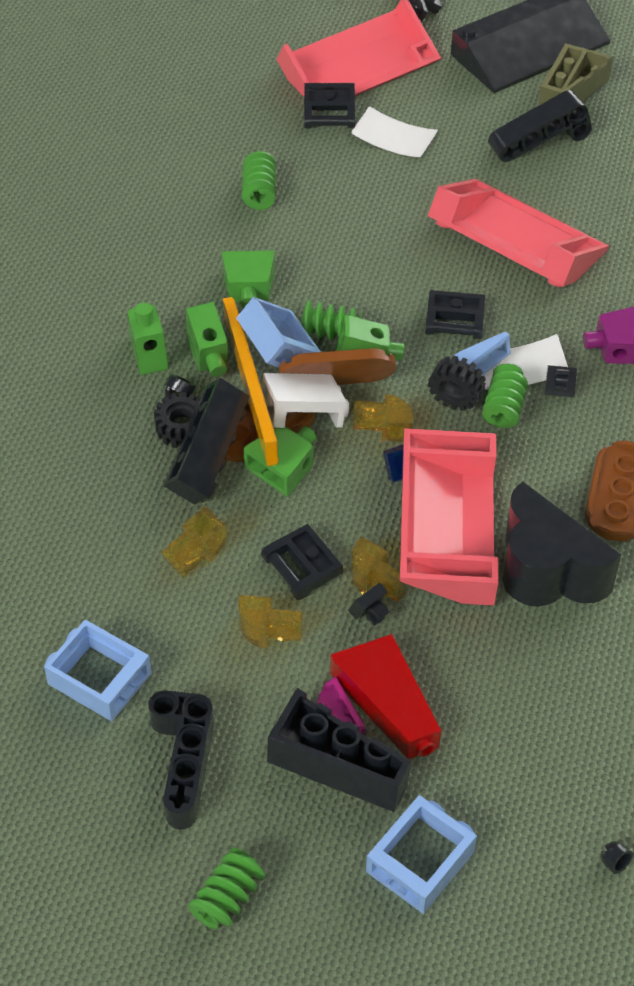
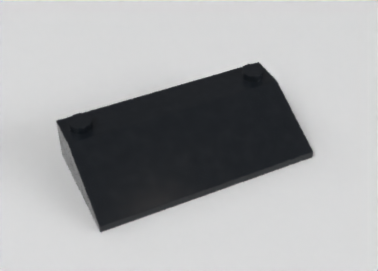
M526 0L452 30L451 56L489 90L496 93L550 70L565 43L594 51L610 44V38L587 0Z

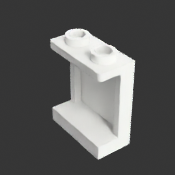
M263 373L261 389L273 428L285 427L287 412H327L335 427H343L344 417H347L349 413V403L344 398L341 387L337 385L332 374Z

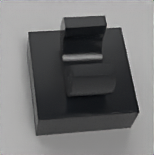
M548 365L544 395L574 398L577 368Z
M379 582L357 598L348 611L355 620L366 613L369 621L375 626L389 613L387 607L381 602L388 591Z

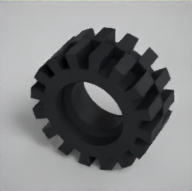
M447 356L438 362L429 378L428 387H431L429 391L431 395L436 394L434 399L437 402L442 400V405L445 407L450 404L453 410H456L458 406L460 411H465L466 408L471 409L476 405L486 385L484 383L486 380L485 376H481L483 371L480 368L475 370L476 364L472 362L469 365L466 363L468 360L466 358H462L459 361L458 356H453L452 359Z
M181 392V397H177L176 393H173L170 400L166 396L162 398L163 404L157 403L156 409H154L157 437L159 439L163 438L164 444L168 445L171 441V446L177 448L178 444H182L191 421L183 424L171 421L178 417L192 419L201 398L196 400V395L191 394L188 398L186 393Z

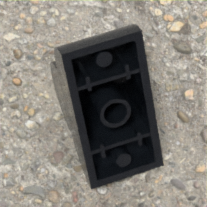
M522 481L512 492L506 526L505 544L507 554L503 574V583L506 591L516 601L536 607L550 605L562 596L578 603H595L608 597L613 592L621 554Z

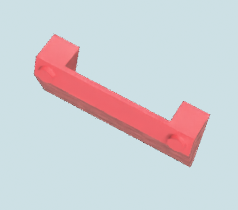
M478 179L438 186L428 213L429 217L436 220L437 225L456 230L548 278V282L557 287L575 283L609 248V245Z
M404 428L400 582L461 604L494 606L498 588V557H494L493 502L496 434Z

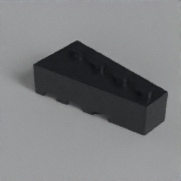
M296 688L268 736V763L394 813L408 787L410 760L376 738H367L359 732V727L350 721L344 723L333 716L330 708L322 703L318 705L307 699V694L299 688Z

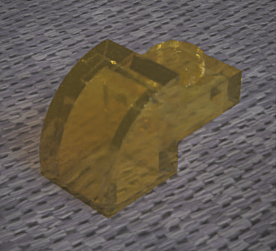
M385 394V403L372 401H355L353 429L382 431L383 441L404 442V428L412 429V410L404 400L396 396Z
M206 506L182 525L184 533L161 552L164 559L183 578L205 558L211 562L222 550L227 539L228 531L225 524Z
M361 537L352 550L351 577L354 586L360 593L364 594L380 582L388 591L385 597H389L398 603L405 595L406 583L400 582V572L387 564L388 552Z
M239 595V626L241 633L250 643L267 649L269 638H275L280 641L302 640L303 612L272 609V598Z

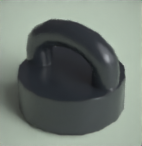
M172 374L169 375L166 382L165 395L170 400L171 394H173L172 391L175 390L179 393H186L189 398L196 387L195 384L187 379Z

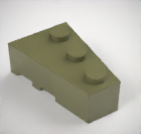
M565 43L541 85L538 106L567 90L574 91L583 101L609 81L613 56Z

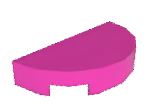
M335 676L324 684L323 690L319 694L317 705L322 703L331 709L333 716L344 723L350 721L359 727L361 734L366 735L364 724L338 678Z

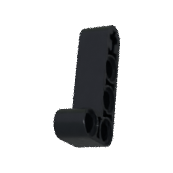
M564 91L493 131L488 138V143L501 161L509 162L564 131L576 142L584 140L592 130L588 108L574 91Z
M168 690L158 691L148 701L151 726L157 733L176 736L163 797L165 816L172 828L182 830L191 827L198 815L214 730L213 705L211 700L202 694ZM162 711H170L167 714H160ZM198 714L204 715L200 718L193 717ZM189 744H198L194 748L186 747ZM184 774H192V775H193V776L190 777V778H181V777H180L181 775H184ZM180 797L185 798V803L182 804L181 808H179Z

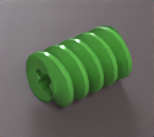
M253 152L244 159L242 164V199L247 206L256 210L267 209L275 201L276 164L274 157L267 152Z
M307 300L302 316V326L309 336H312L316 330L318 338H323L327 332L328 339L334 340L337 334L339 338L344 316L347 314H345V309L342 305L338 312L335 313L333 304H329L327 310L324 311L322 302H318L316 308L312 309L311 300ZM352 307L348 315L363 319V311L358 317L356 316L355 308Z
M510 363L501 364L493 370L482 416L486 422L497 427L511 428L516 426L519 421L528 381L523 376L522 369L517 365Z
M235 847L230 848V853H227L222 858V864L215 867L214 876L207 878L205 887H202L197 892V899H193L188 904L189 910L195 918L211 929L217 930L219 924L230 927L233 922L227 915V912L239 915L241 909L235 901L237 900L244 904L248 903L249 896L245 893L244 889L255 892L257 885L252 878L262 881L266 877L263 870L251 856Z

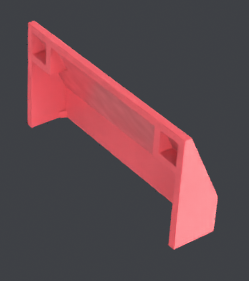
M400 0L396 8L389 13L295 51H291L289 45L285 44L276 60L287 80L304 97V83H355L356 96L435 63L441 57L408 0Z

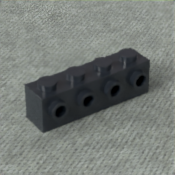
M221 377L205 387L165 481V488L192 504L211 497L216 489L215 479L217 474L224 468L227 462L226 452L237 437V432H235L237 425L247 413L245 406L249 395Z

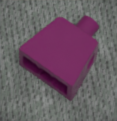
M634 306L601 314L598 317L596 331L583 333L584 348H600L603 360L606 363L634 364Z

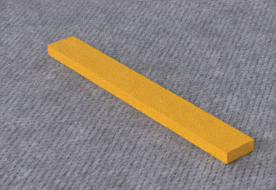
M233 297L223 298L225 323L245 392L249 395L248 402L267 466L278 465L276 435L244 329L236 319L239 315Z

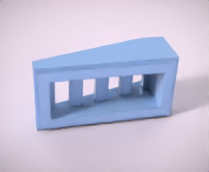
M507 332L500 333L453 356H458L459 361L462 358L468 359L466 363L469 365L472 362L475 363V370L480 368L483 371L481 376H483L511 354L509 334Z

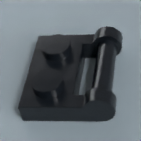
M304 83V128H312V126H347V128H355V83ZM347 110V115H312V111Z
M430 290L425 334L434 335V332L472 335L474 339H482L485 295ZM435 318H436V319L459 320V321H471V322H475V323H474V324H465V323H454V322H442V321H435Z
M309 524L268 544L261 551V557L266 563H271L291 587L290 592L296 600L304 599L313 589L343 574L341 562ZM288 552L307 576L300 579L281 554Z

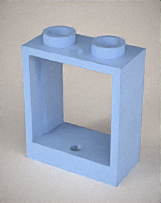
M253 297L236 318L265 362L269 365L279 367L284 360L286 363L291 362V357L295 355L321 352L292 310Z
M84 620L77 629H73L68 634L65 643L57 652L50 654L44 666L48 685L111 722L152 674L148 654L87 620ZM90 647L124 666L101 694L67 675Z
M419 795L367 855L366 872L424 914L475 852L477 835L474 834V831L468 824L463 821H456L447 815L438 803L431 800L427 801ZM418 818L457 845L428 882L388 855Z

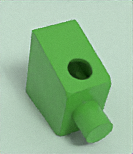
M275 250L222 251L223 276L228 297H233L235 302H240L243 309L253 297L268 301L275 276Z
M214 302L186 308V340L200 371L209 370L210 374L214 377L223 375L227 371L228 343Z
M139 303L135 308L127 311L129 338L139 373L143 375L168 370L164 334L156 306L149 303ZM151 340L152 348L154 349H144V343Z
M349 315L344 316L335 351L370 348L382 349L386 355L391 353L394 355L395 360L402 361L404 344L390 342L389 327L387 325Z
M286 426L284 428H274L278 445V465L267 466L259 438L244 447V467L288 497L314 463V447L312 443L316 441V435L312 429L306 426L297 433Z

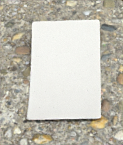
M368 107L351 133L384 150L411 157H421L438 130L409 125L390 118L372 107Z
M558 335L511 348L509 356L483 375L486 378L484 389L488 390L493 370L501 364L510 363L520 367L523 371V376L528 381V385L545 381L548 365L568 367Z

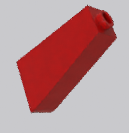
M392 634L330 654V674L332 678L335 676L338 678L344 691L408 759L416 756H428L440 747L441 729Z

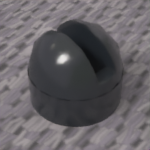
M612 841L605 845L607 851H601V861L612 873L619 874L631 862L633 852L624 844Z

